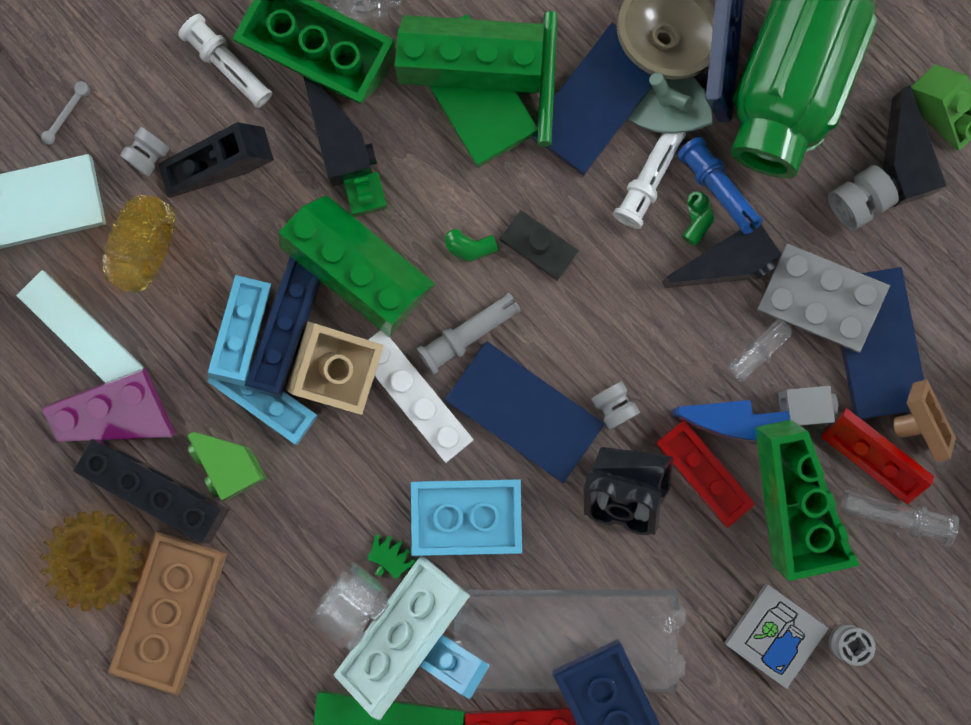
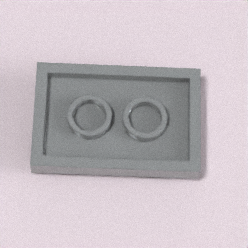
M787 244L757 311L860 353L890 285Z

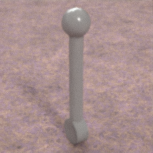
M80 81L75 84V94L51 128L41 134V140L44 144L50 145L54 143L56 132L81 97L89 95L90 87L87 83Z

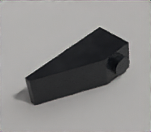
M303 76L328 179L332 187L344 184L343 180L373 173L371 165L377 164L372 143L365 144L362 133L318 83Z
M911 85L902 88L892 98L883 171L893 181L898 192L899 200L894 207L933 195L947 186Z
M236 122L160 162L158 166L167 197H175L247 174L273 161L274 158L264 127Z
M750 223L749 226L753 232L743 234L740 229L668 275L662 281V284L665 288L731 282L745 280L753 274L759 279L776 268L773 261L782 254L762 224L756 229Z

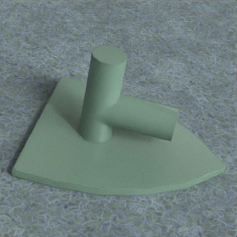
M659 72L650 76L649 81L652 87L627 119L629 122L658 133L672 134L694 131L713 124L712 110L706 101V93L693 77L677 80L664 79L663 74Z

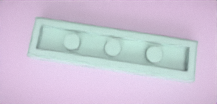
M41 270L16 295L105 383L144 368L47 272Z

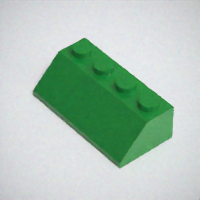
M253 0L232 38L234 42L359 104H362L382 84L396 57L394 39L315 0Z
M403 15L398 30L395 58L398 84L539 93L544 24Z
M327 195L304 205L278 232L279 246L282 250L315 275L322 283L388 337L396 331L435 287V283Z

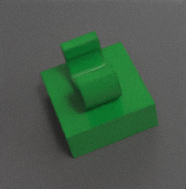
M378 172L343 180L353 217L388 209Z

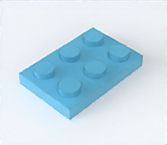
M521 479L411 482L412 556L522 553Z

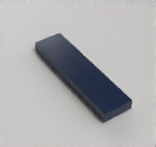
M291 256L285 268L245 383L246 389L279 399L282 398L321 283L315 275L310 273Z

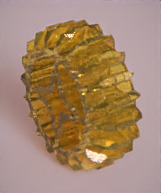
M144 194L136 195L126 203L125 209L119 211L118 219L116 222H113V229L108 234L109 239L104 247L106 251L102 258L104 263L102 269L103 274H105V280L113 283L114 286L136 293L140 290L143 291L153 282L154 276L159 274V269L169 251L170 243L173 241L172 234L175 230L174 222L176 220L173 207L163 202L160 198Z
M99 510L93 511L90 516L86 511L78 512L76 519L73 517L64 518L65 528L55 526L52 529L57 539L50 538L43 542L46 547L51 549L50 553H43L39 557L43 561H49V567H45L40 571L42 575L51 574L52 577L45 587L48 589L58 587L59 589L54 598L61 600L68 596L67 607H76L80 602L82 611L91 610L93 604L97 610H102L106 608L107 601L111 605L119 603V593L128 595L131 592L127 582L134 583L139 579V576L131 571L132 568H140L143 565L142 561L133 559V554L142 552V547H131L130 542L137 538V534L132 532L124 535L128 523L121 521L115 525V514H107L103 519L102 511ZM87 531V539H83L80 550L75 553H68L74 539ZM102 534L113 543L117 555H112L106 550L105 538H102ZM91 555L97 561H105V563L93 566L87 560H79L78 558ZM67 566H71L77 571L78 583L81 586L73 580ZM117 568L112 580L104 588L96 590V584L101 580L102 572L105 569Z

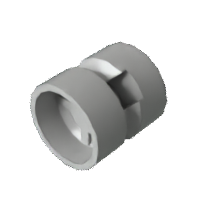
M876 165L869 166L855 175L853 182L846 181L828 194L829 205L842 225L850 231H856L871 221L874 214L880 215L897 204L899 200L893 181Z

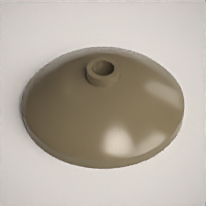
M624 0L617 17L618 39L630 60L651 75L659 72L663 74L664 79L672 80L693 77L709 66L715 9L708 0Z

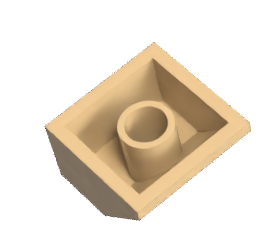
M307 321L286 391L295 396L362 415L384 345Z

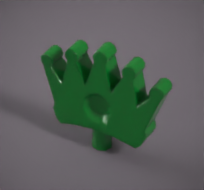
M375 535L372 550L368 554V560L380 565L375 571L376 575L381 577L384 571L387 570L396 579L400 577L401 573L416 563L412 559L410 563L404 564L407 555L410 554L409 549L398 555L402 541L399 540L396 545L389 549L392 537L387 536V540L379 546L378 540L380 535Z

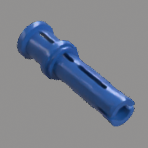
M697 137L686 143L679 151L678 159L683 164H688L696 174V182L699 185L708 186L741 228L743 234L753 232L749 226V221L757 229L763 221L762 217L756 213L724 173L725 164L721 159H715L707 149L706 140L703 137Z

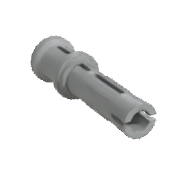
M510 293L505 294L504 297L456 329H444L441 331L442 336L427 346L423 347L420 345L416 348L433 375L438 373V368L455 356L458 358L462 357L466 352L465 347L521 312L517 302L513 303L512 300L514 298Z

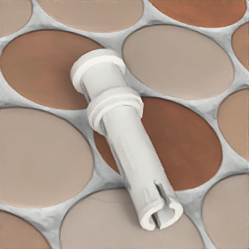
M196 14L189 18L179 30V37L183 41H188L200 53L199 56L204 62L213 63L256 108L262 107L271 98L272 91L227 48L226 39L222 35H216L205 24V18L201 14Z
M685 132L661 134L639 177L628 184V193L620 208H615L613 216L619 222L634 229L642 228L644 224L642 218L650 203H655L657 199L656 188L669 167L681 141L685 138Z

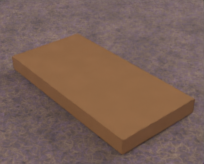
M155 532L108 674L176 696L181 694L227 552L165 532Z

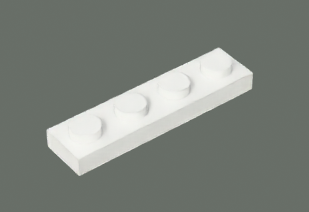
M380 330L369 339V341L384 345L374 376L445 463H447L474 439L390 337Z

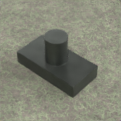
M522 210L519 211L500 238L502 243L556 281L561 278L579 252L578 249Z

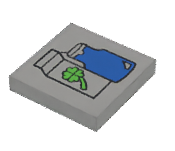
M765 584L724 644L787 689L829 628L770 585Z

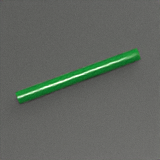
M554 11L545 12L543 19L544 35L537 145L541 147L552 145L558 14Z

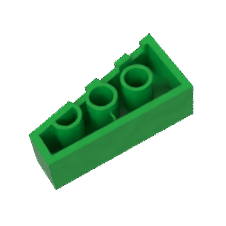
M792 420L755 427L772 566L788 581L860 566L847 540L849 536L845 526L841 523L837 514L832 492L828 490L823 476L825 474L809 432Z

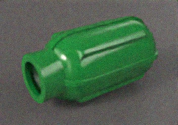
M772 0L732 99L736 107L737 119L741 124L731 148V156L737 162L755 172L771 177L793 178L797 176L805 153L813 150L823 142L824 138L837 126L877 25L874 0Z

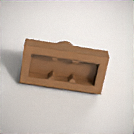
M928 380L914 382L907 400V405L912 414L894 418L895 432L900 439L922 434L936 462L951 459L956 437Z

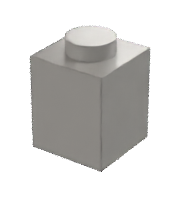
M831 386L789 389L778 392L780 412L789 411L790 420L799 426L835 422L834 415L838 414V401L834 393L831 394Z

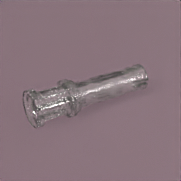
M846 490L841 501V513L906 529L908 534L915 538L925 536L939 540L942 545L949 547L954 543L957 536L959 518L952 513L948 514V516L928 511L927 507L922 505L909 508L860 495Z

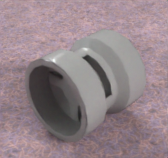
M140 127L134 135L135 141L133 144L125 147L119 156L149 177L155 169L154 163L158 158L164 157L170 148L153 134ZM139 148L142 152H144L145 154H147L150 158L148 159L145 155H143L142 153H140L137 149Z
M623 381L591 398L595 407L601 409L605 415L604 423L608 430L640 413L636 403L630 402L628 399V390ZM620 403L621 407L613 411L612 407Z
M841 624L835 627L828 638L831 653L836 658L853 666L867 664L873 658L876 651L872 635L866 630L850 624Z

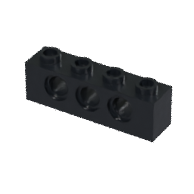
M91 439L73 472L200 543L212 542L230 510L106 440Z

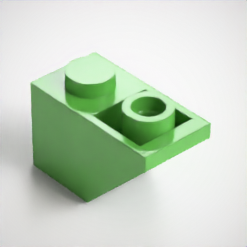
M935 64L911 88L921 116L954 149L960 151L971 140V83L968 75Z
M192 432L187 435L192 443L188 446L190 455L197 465L202 464L208 474V477L205 478V483L214 497L219 496L221 500H230L267 480L250 447L198 432Z

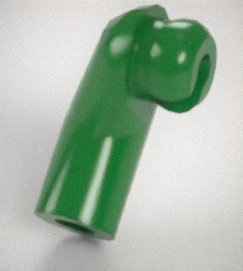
M694 191L687 198L692 223L682 235L683 240L694 247L697 246L714 222V213L710 199L701 191Z
M452 229L445 235L447 250L467 262L475 261L499 251L493 235L477 241L463 235L462 231L458 229Z

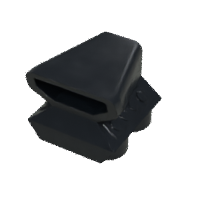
M600 447L593 469L588 471L583 489L584 515L600 524L621 525L634 534L655 535L659 527L660 504L664 501L671 488L673 457L664 454Z

